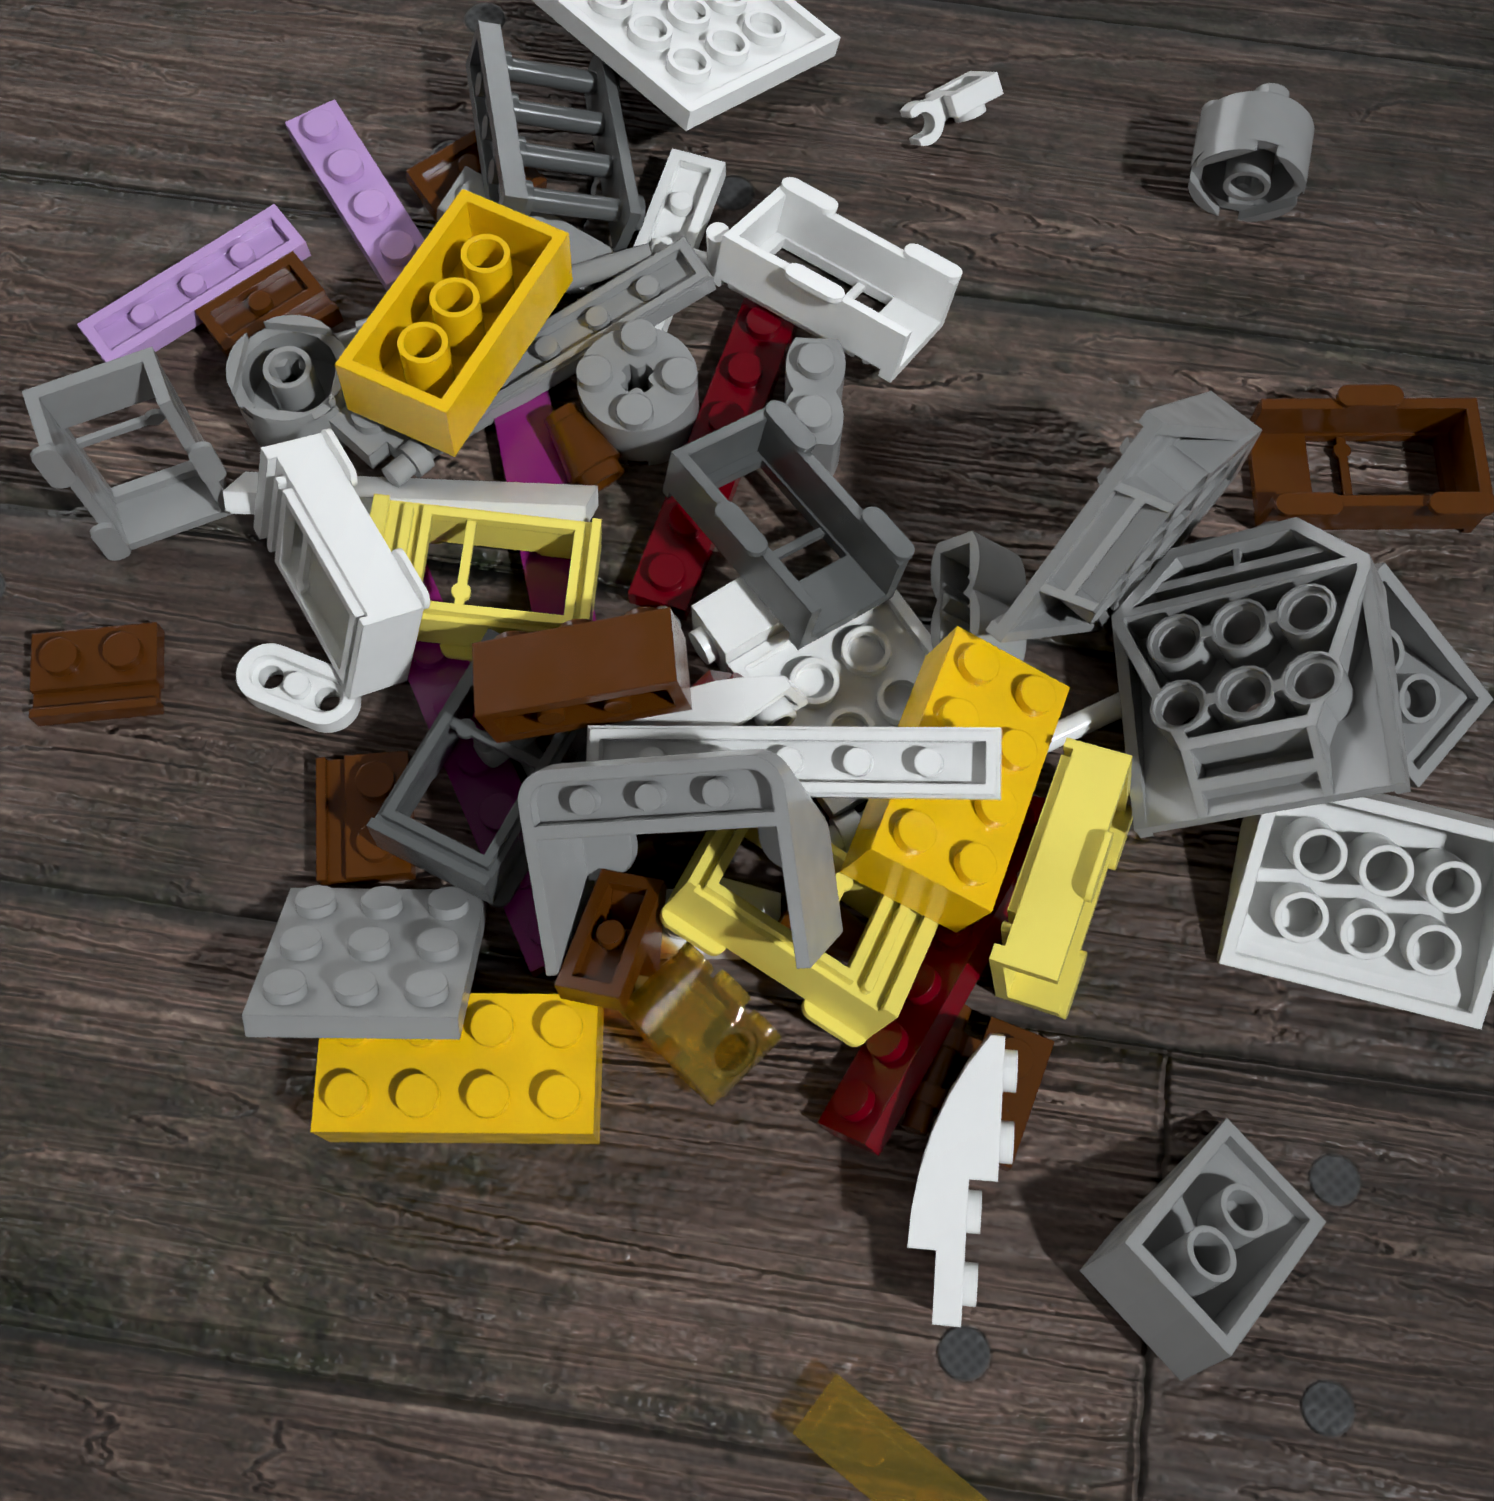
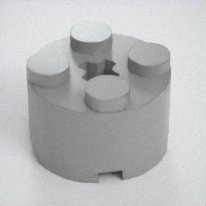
M1276 83L1262 84L1255 91L1239 92L1219 100H1211L1202 107L1196 132L1188 189L1192 199L1205 211L1219 216L1220 207L1239 211L1238 220L1258 222L1282 216L1290 212L1297 205L1298 196L1302 192L1304 194L1315 128L1309 112L1301 104L1289 98V91L1285 86Z
M282 315L264 321L263 323L266 328L250 338L245 333L236 341L227 360L226 380L231 389L232 396L258 444L265 447L318 434L323 429H332L329 420L346 406L335 368V363L344 352L345 347L328 326L308 316ZM337 437V439L339 440L340 444H341L342 447L344 448V447L346 446V444H344V443Z
M642 319L631 320L623 328L611 331L597 339L587 349L576 367L581 412L622 455L619 463L629 465L628 460L648 461L649 466L669 461L671 451L687 444L699 414L698 372L692 354L679 339L670 333L655 328L652 323Z

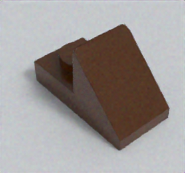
M601 869L554 984L561 999L625 1012L638 976L657 977L663 933L660 911L665 906L667 890L664 880Z

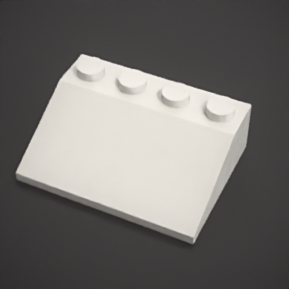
M1384 793L1243 817L1217 955L1218 963L1482 1029L1494 990V820Z

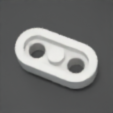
M266 643L250 649L241 658L237 666V684L249 702L257 708L318 732L333 733L348 727L359 714L361 696L349 700L345 693L347 683L343 684L333 665L283 645ZM274 675L284 676L279 686L272 689L265 688V683L270 677ZM333 696L340 698L339 704L334 709L329 711L320 709L322 702L326 698Z

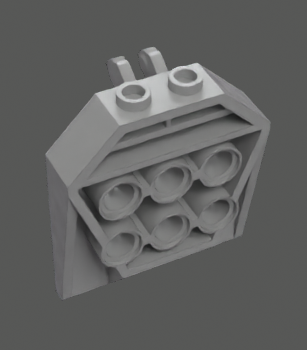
M1212 391L1146 410L1138 421L1143 426L1135 439L1125 438L1119 447L1122 454L1121 458L1112 469L1103 468L1097 476L1100 486L1008 611L993 619L985 631L997 641L1003 643L1107 629L1112 624L1113 613L1169 549L1183 545L1237 476L1262 429Z
M1298 517L1282 521H1268L1255 528L1219 537H1205L1194 543L1169 549L1113 613L1112 630L1126 754L1132 755L1130 797L1134 831L1140 838L1153 836V833L1387 792L1395 791L1396 794L1411 792L1386 588L1370 554ZM1317 623H1320V624L1317 625L1316 627H1313V628H1311V629H1308V628H1310L1312 625H1315V624H1317ZM1330 689V691H1328L1325 695L1318 698H1312L1318 692ZM1262 703L1256 709L1246 712L1253 705ZM1196 716L1189 723L1182 725L1189 718Z

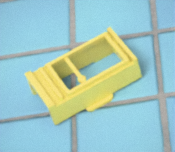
M373 495L370 517L391 552L398 548L404 550L422 582L429 543L440 544L447 542L463 544L458 582L451 589L452 597L455 601L454 603L430 601V607L423 611L416 641L440 643L441 652L445 657L472 661V643L481 642L488 628L500 634L507 631L530 633L557 628L562 623L572 619L593 620L601 555L602 519L592 518V522L395 501L390 499V495ZM474 545L537 552L542 556L571 559L564 615L465 605V601L471 597L468 580Z
M1067 737L1063 746L1064 755L1060 757L1007 909L1009 922L1003 921L1001 926L1003 945L994 943L989 957L996 997L1065 1020L1069 1014L1088 952L1083 951L1082 946L1108 869L1116 870L1133 820L1132 806L1129 805L1132 755Z
M758 827L707 830L665 906L660 911L661 923L667 929L710 956H718L727 948L804 998L801 1006L804 1016L851 1047L861 1046L868 1038L898 1018L938 928V923L840 873L847 853L831 843L839 901H843L869 918L847 966L824 953L811 968L797 969L791 930L719 884L744 837L762 848Z

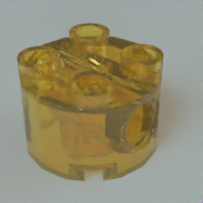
M686 941L631 995L625 1012L620 1011V1013L658 1056L661 1055L673 1067V1071L708 1105L713 1106L721 1097L724 1098L775 1047L782 1037L756 1010H753L748 1015L745 1012L746 1008L744 1006L751 998L747 992L723 969L712 978L710 974L714 971L713 966L691 943Z

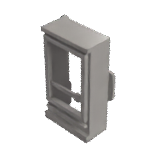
M153 347L22 391L39 444L30 453L32 463L51 487L56 489L71 487L98 523L90 529V535L107 559L114 561L124 559L131 554V550L232 515L230 512H225L223 490L227 488L225 467L212 444L204 441L163 370ZM156 398L160 408L151 409L143 416L79 438H75L69 430V427ZM167 419L187 452L189 461L111 488L83 449L84 447L147 425H159Z

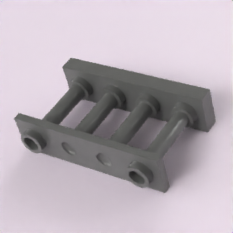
M478 21L465 65L485 198L527 216L533 211L608 221L613 252L627 249L634 231H640L643 226L645 200L643 196L638 195L619 99L620 75L595 54L592 56L588 70L512 58L511 51L504 49L501 24ZM510 82L584 93L587 110L519 100L518 94L511 92ZM517 124L592 135L595 153L526 143L525 137L518 135ZM524 167L600 177L603 196L534 187L531 180L525 179Z

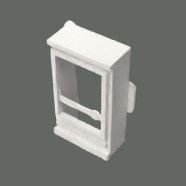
M784 178L776 190L723 235L713 277L715 285L720 287L722 284L727 283L728 288L817 338L838 339L844 353L851 357L856 355L863 359L862 362L864 364H872L880 369L878 376L891 383L943 326L961 279L962 269L919 244H908L904 250L838 215L836 213L838 202L834 198L797 178ZM781 248H784L853 286V288L845 294L844 289L838 284L801 264H789L775 256V254ZM864 292L886 304V306L878 313L855 299Z
M327 428L318 434L261 447L253 528L259 539L268 538V551H276L275 563L342 683H347L345 693L350 700L407 681L423 611L430 607V596L404 550L398 548L391 552L353 488L357 486L358 478L352 462L332 429Z

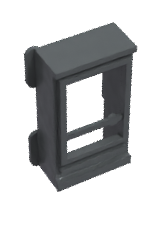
M773 400L768 402L765 408L671 451L662 492L667 498L674 497L790 633L788 639L799 650L891 599L908 561L915 552V548L912 542L884 511L877 507H867L863 510L811 453L816 444L814 434L784 402ZM759 468L763 470L815 529L774 551L768 547L767 539L735 503L728 501L718 489ZM823 538L841 559L798 581L780 560Z
M488 628L481 641L495 639L500 633ZM472 660L376 817H371L366 826L377 847L488 902L495 908H502L511 902L529 871L518 809V798L484 855L410 818L432 780L438 776L460 738H473L533 768V773L552 764L586 762L587 728L556 733L541 759L507 742L496 743L488 733L476 728L475 723L470 719L475 711Z

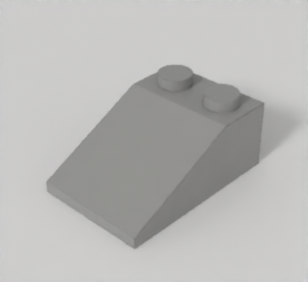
M1376 563L1374 565L1386 588L1410 787L1419 788L1494 699L1386 563ZM1317 623V624H1315V625H1312V626H1311L1310 628H1308V629H1311V628H1313V627H1316V626L1319 625L1320 623ZM1330 689L1320 691L1312 698L1321 697L1325 695L1328 691H1330Z
M1226 1118L1114 1228L1079 1271L1174 1375L1182 1381L1232 1356L1323 1228L1326 1221L1233 1123Z

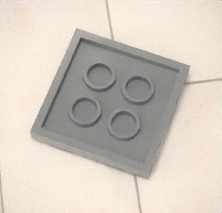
M314 885L306 888H291L242 1013L245 1036L460 1040L488 914V903L458 887L396 889L391 886H378L371 889L330 888L323 885Z

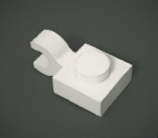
M969 71L925 94L926 99L915 100L905 104L900 110L902 117L914 118L922 114L924 118L922 131L909 138L911 145L928 146L936 142L943 132L945 121L949 117L954 118L956 123H961L982 115L986 111L985 103L1004 94L998 73Z

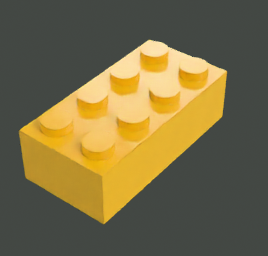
M461 189L336 361L335 368L347 409L455 457L573 282L569 233L470 191Z
M957 626L925 656L897 727H1001V800L868 799L840 873L956 933L990 914L994 908L1070 687Z
M470 993L460 1040L319 1038L311 1133L328 1142L600 1144L604 1008L561 999L559 994Z

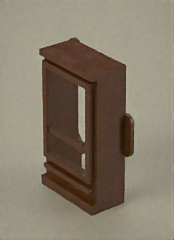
M1392 384L1344 385L1338 390L1336 398L1261 399L1250 418L1251 422L1262 429L1248 455L1256 527L1268 521H1282L1298 517L1321 530L1461 529V533H1471L1485 516H1489L1494 512V495L1477 398H1404L1402 389ZM1432 441L1440 492H1436L1433 495H1353L1348 463L1351 448L1346 442ZM1306 442L1335 443L1332 449V456L1337 459L1342 495L1333 492H1312Z

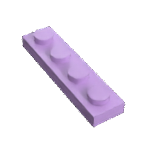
M334 99L286 121L285 124L290 138L383 287L388 291L425 239Z
M273 204L77 325L104 363L149 347H153L156 352L201 324L194 310L292 251L301 261L311 256L306 241L277 206Z

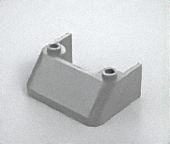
M745 749L552 764L528 776L519 789L518 809L546 976H557L594 889V880L598 879L601 869L624 873L633 865L638 851L636 837L638 834L758 827L759 840L764 853L773 863L783 869L796 968H811L843 932L828 823L787 763L780 756L769 750Z

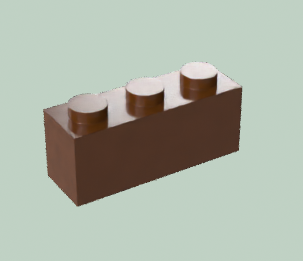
M638 607L628 611L623 616L596 621L572 619L562 623L557 628L530 633L507 631L497 635L495 639L472 643L475 718L496 743L588 728V725H606L692 710L686 639L670 607L662 609Z

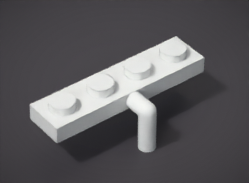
M672 148L646 213L643 226L638 233L633 247L648 243L651 254L654 255L682 237H685L709 273L714 277L722 237L729 231V228L721 222L712 223L708 228L707 225L726 177V162ZM705 230L707 252L698 250ZM673 315L657 324L655 328L667 332Z

